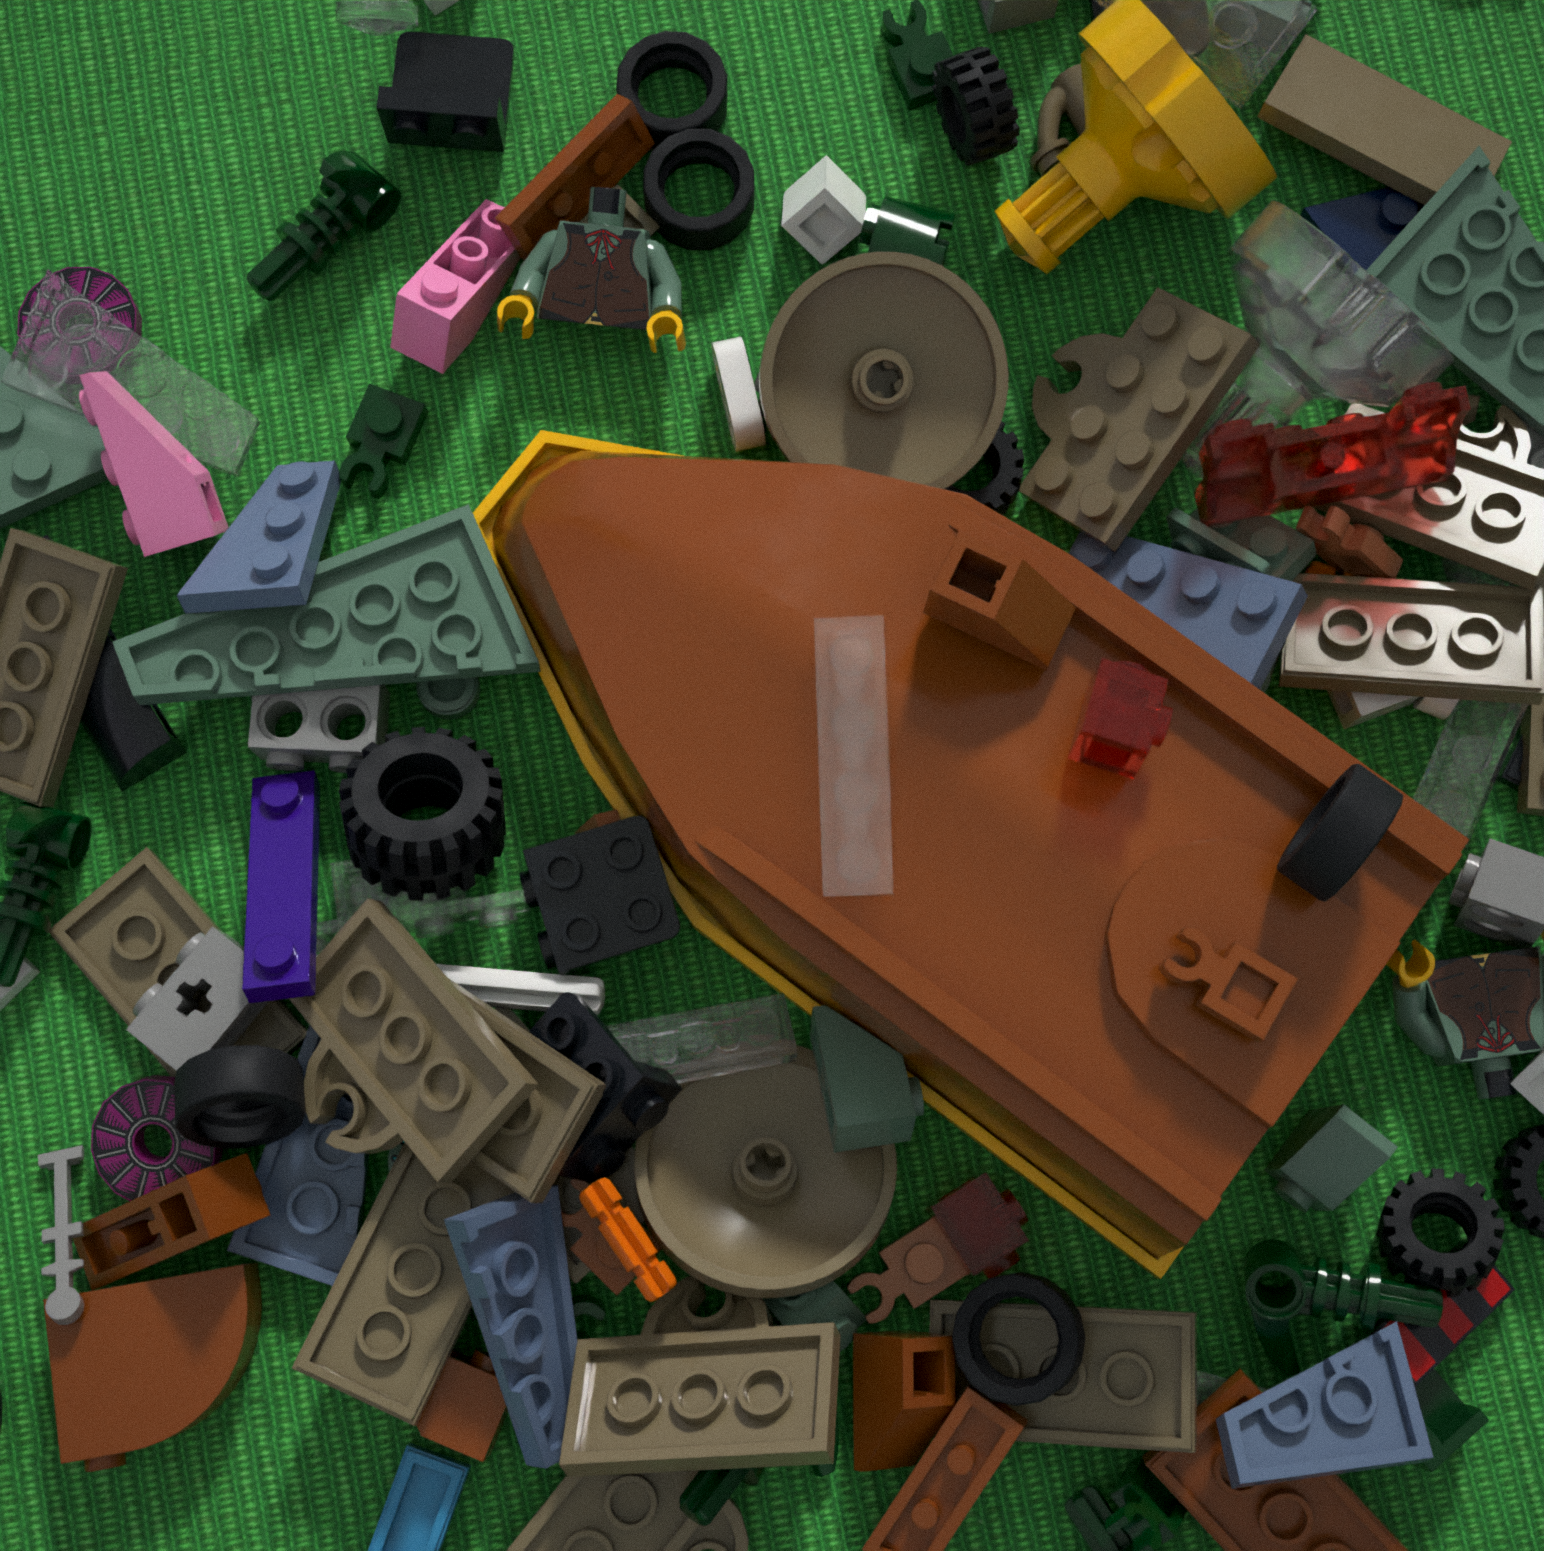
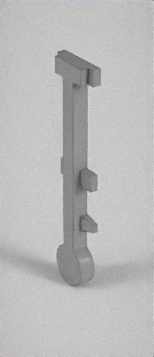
M83 1145L38 1155V1166L40 1169H54L55 1227L42 1230V1243L49 1244L55 1242V1263L41 1268V1275L56 1277V1290L46 1300L45 1309L49 1317L59 1325H68L75 1322L83 1313L85 1305L81 1295L73 1288V1273L84 1267V1260L73 1259L72 1238L84 1235L83 1223L81 1221L72 1223L71 1165L80 1164V1160H84Z

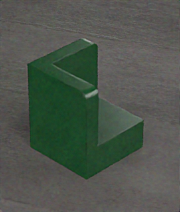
M1435 1369L1415 1387L1434 1458L1412 1465L1433 1472L1489 1420L1480 1408L1464 1404Z

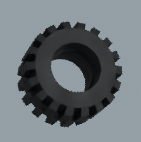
M425 727L411 728L412 734L400 736L399 732L395 731L384 735L385 743L378 745L371 742L362 749L363 760L352 759L346 768L348 778L341 779L339 788L341 801L339 804L350 859L355 868H361L364 880L371 886L381 882L383 893L396 897L400 891L408 892L409 900L423 901L424 894L436 893L437 900L451 897L450 889L457 886L463 891L475 886V875L479 874L486 877L494 868L493 857H501L505 846L504 835H506L502 778L499 768H494L493 757L486 749L477 751L475 740L466 735L458 740L454 739L452 730L438 728L435 734L426 733ZM425 806H435L449 810L438 817L428 820H407L399 817L407 811Z

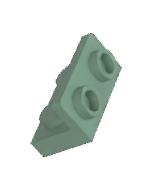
M1217 486L1190 516L1178 508H1174L1166 516L1172 539V549L1281 579L1293 581L1317 555L1314 540L1220 486Z

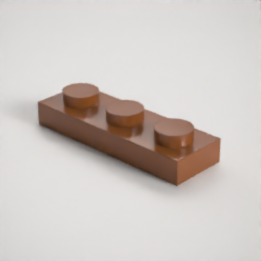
M616 94L495 217L521 259L525 260L544 233L557 230L560 221L580 222L587 215L590 187L613 188L655 145L633 101Z
M969 1384L861 1550L943 1551L1028 1420L1005 1403L989 1399Z

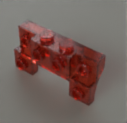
M1440 382L1417 385L1402 393L1403 398L1395 404L1389 413L1364 417L1362 413H1351L1327 421L1326 425L1302 429L1301 425H1289L1274 429L1273 423L1253 426L1250 419L1233 420L1218 425L1213 429L1214 434L1208 435L1199 451L1204 477L1196 488L1194 495L1200 522L1207 526L1219 525L1302 509L1305 506L1312 507L1445 481L1455 472L1458 434L1466 414L1471 410L1466 386L1443 390Z

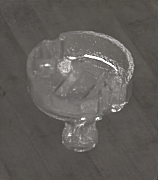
M1271 200L1228 249L1229 254L1237 262L1232 267V273L1245 330L1252 334L1260 346L1185 451L1181 461L1197 477L1219 484L1229 490L1241 478V475L1236 470L1275 427L1280 424L1286 429L1313 400L1388 408L1395 402L1409 410L1454 362V358L1441 340L1410 308L1382 282L1355 262L1345 250L1296 212L1275 200Z

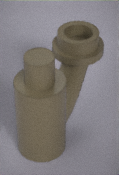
M1081 64L1068 68L1056 77L1051 84V90L1047 93L1041 104L1038 116L1037 152L1029 161L1033 171L1040 172L1041 176H1044L1060 162L1056 156L1070 145L1066 138L1058 139L1062 115L1066 113L1079 136L1085 130Z

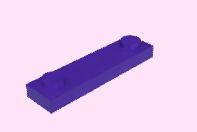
M315 770L252 778L242 990L249 1003L315 995L320 783Z

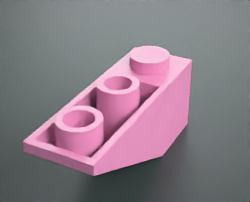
M485 199L400 289L396 296L390 348L443 374L472 342L520 260L517 251L495 219L505 207Z
M107 371L88 372L79 375L84 390L79 392L83 413L92 426H98L106 449L101 452L103 469L110 483L120 488L127 507L122 513L126 533L135 546L140 545L144 557L226 532L229 527L210 472Z

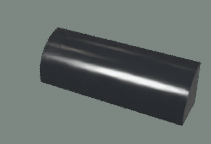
M45 535V536L43 537V538H46V539H48V540L53 541L48 535ZM110 626L80 723L119 789L123 792L187 752L158 704L139 705L134 699L112 643L118 640Z

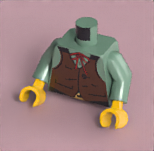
M590 187L588 222L560 221L557 230L544 233L521 264L510 295L498 305L497 329L499 332H503L504 324L508 319L516 317L524 320L522 339L530 338L534 331V310L537 309L538 319L647 330L650 348L653 353L658 351L657 340L665 334L676 336L678 351L685 349L686 339L681 320L682 282L664 245L650 239L649 231L623 227L626 190Z
M1543 930V932L1541 933V938H1542L1543 941H1544V930ZM1415 939L1411 943L1413 947L1412 957L1406 963L1404 956L1396 950L1386 964L1397 974L1392 982L1396 1024L1424 1054L1433 1057L1438 1067L1470 1062L1478 1100L1518 1094L1517 1090L1510 1084L1515 1079L1510 1056L1539 1052L1544 1049V953L1541 955L1540 947L1536 946L1435 961L1433 954Z

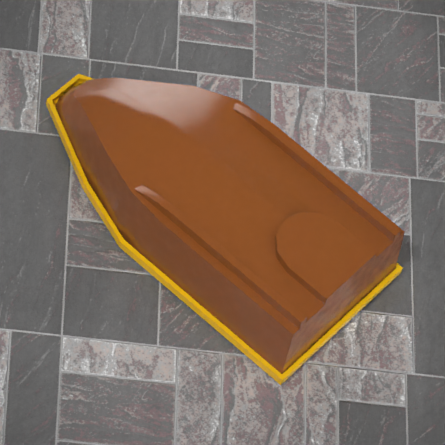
M540 430L473 512L539 661L541 672H538L585 770L611 808L618 810L621 820L632 816H642L647 819L653 833L671 896L693 928L810 1017H812L813 1007L826 1005L903 1054L908 1078L918 1077L923 1101L926 1105L1158 1279H1162L1202 1222L1207 1221L1222 1200L1220 1197L1266 1131L1273 1127L1399 947L1401 944L1399 942L1440 881L1449 875L1463 855L1461 851L1470 840L1078 559L963 493L835 464L683 456ZM959 530L1024 559L1076 607L1047 670L923 613L929 591ZM1360 764L1402 793V804L1393 822L1365 862L1333 897L1323 902L1277 870V865L1299 827L1328 789L1351 765ZM1193 927L1204 932L1212 941L1215 953L1223 957L1230 944L1237 942L1298 978L1263 1041L1256 1042L1197 1007L1196 1003L1205 987L1195 981L1188 984L1175 983L1167 979L1158 968L1162 961L1167 958L1186 968L1192 967L1195 962L1193 948L1176 938L1181 929Z

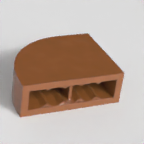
M258 1262L82 1292L79 1294L84 1300V1311L75 1322L68 1325H59L49 1317L45 1309L47 1299H43L60 1463L84 1460L85 1472L127 1464L125 1452L146 1448L183 1433L208 1417L226 1400L244 1375L258 1340L262 1314Z

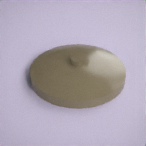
M899 252L863 253L834 262L816 272L803 282L781 307L771 324L761 354L759 367L761 406L770 434L788 462L835 464L945 489L963 477L979 461L996 435L1002 421L1008 394L1009 371L1007 354L998 325L990 310L980 296L955 273L933 261L912 254Z
M773 1041L739 1043L707 1053L679 1070L673 1078L683 1089L669 1103L668 1112L663 1120L652 1129L644 1131L636 1140L634 1153V1178L640 1211L647 1228L664 1253L678 1267L700 1282L726 1293L751 1298H781L810 1292L839 1278L855 1266L877 1240L890 1212L897 1176L895 1144L833 1152L813 1050L789 1043Z

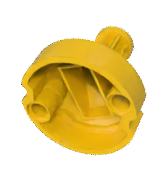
M1115 0L1078 33L1079 38L1086 47V50L1081 53L1085 113L1084 132L1056 156L1060 162L1013 203L1010 199H1007L994 212L999 219L1009 248L1016 256L1037 267L1047 275L1061 263L1058 257L1105 217L1110 221L1130 202L1140 196L1209 214L1217 209L1226 219H1229L1277 178V174L1261 147L1231 106L1159 19L1140 0Z

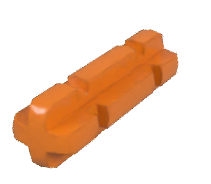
M606 1177L600 1178L580 1193L579 1200L590 1217L593 1219L597 1217L601 1225L598 1226V1229L626 1271L630 1272L632 1270L636 1275L637 1279L634 1280V1283L644 1298L649 1302H654L672 1290L677 1284V1279L665 1260L659 1262L655 1256V1253L658 1252L657 1248L628 1206L623 1208L619 1201L622 1199V1196L612 1181Z

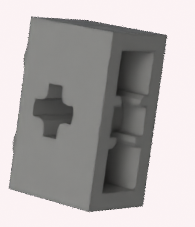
M213 926L205 935L200 932L183 946L176 957V963L179 967L163 986L157 983L141 996L133 1009V1014L137 1017L126 1029L176 1071L188 1059L208 1050L233 1046L269 1002H248L242 990L244 947L231 936ZM199 989L207 992L206 997L212 1003L210 1010L206 1013L197 1010L199 1005L193 999L195 992Z

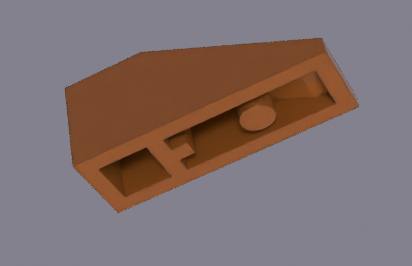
M245 1153L183 1176L84 1222V1236L73 1238L80 1259L84 1260L83 1268L93 1291L238 1230L271 1214L263 1196L260 1181L255 1175L248 1154Z

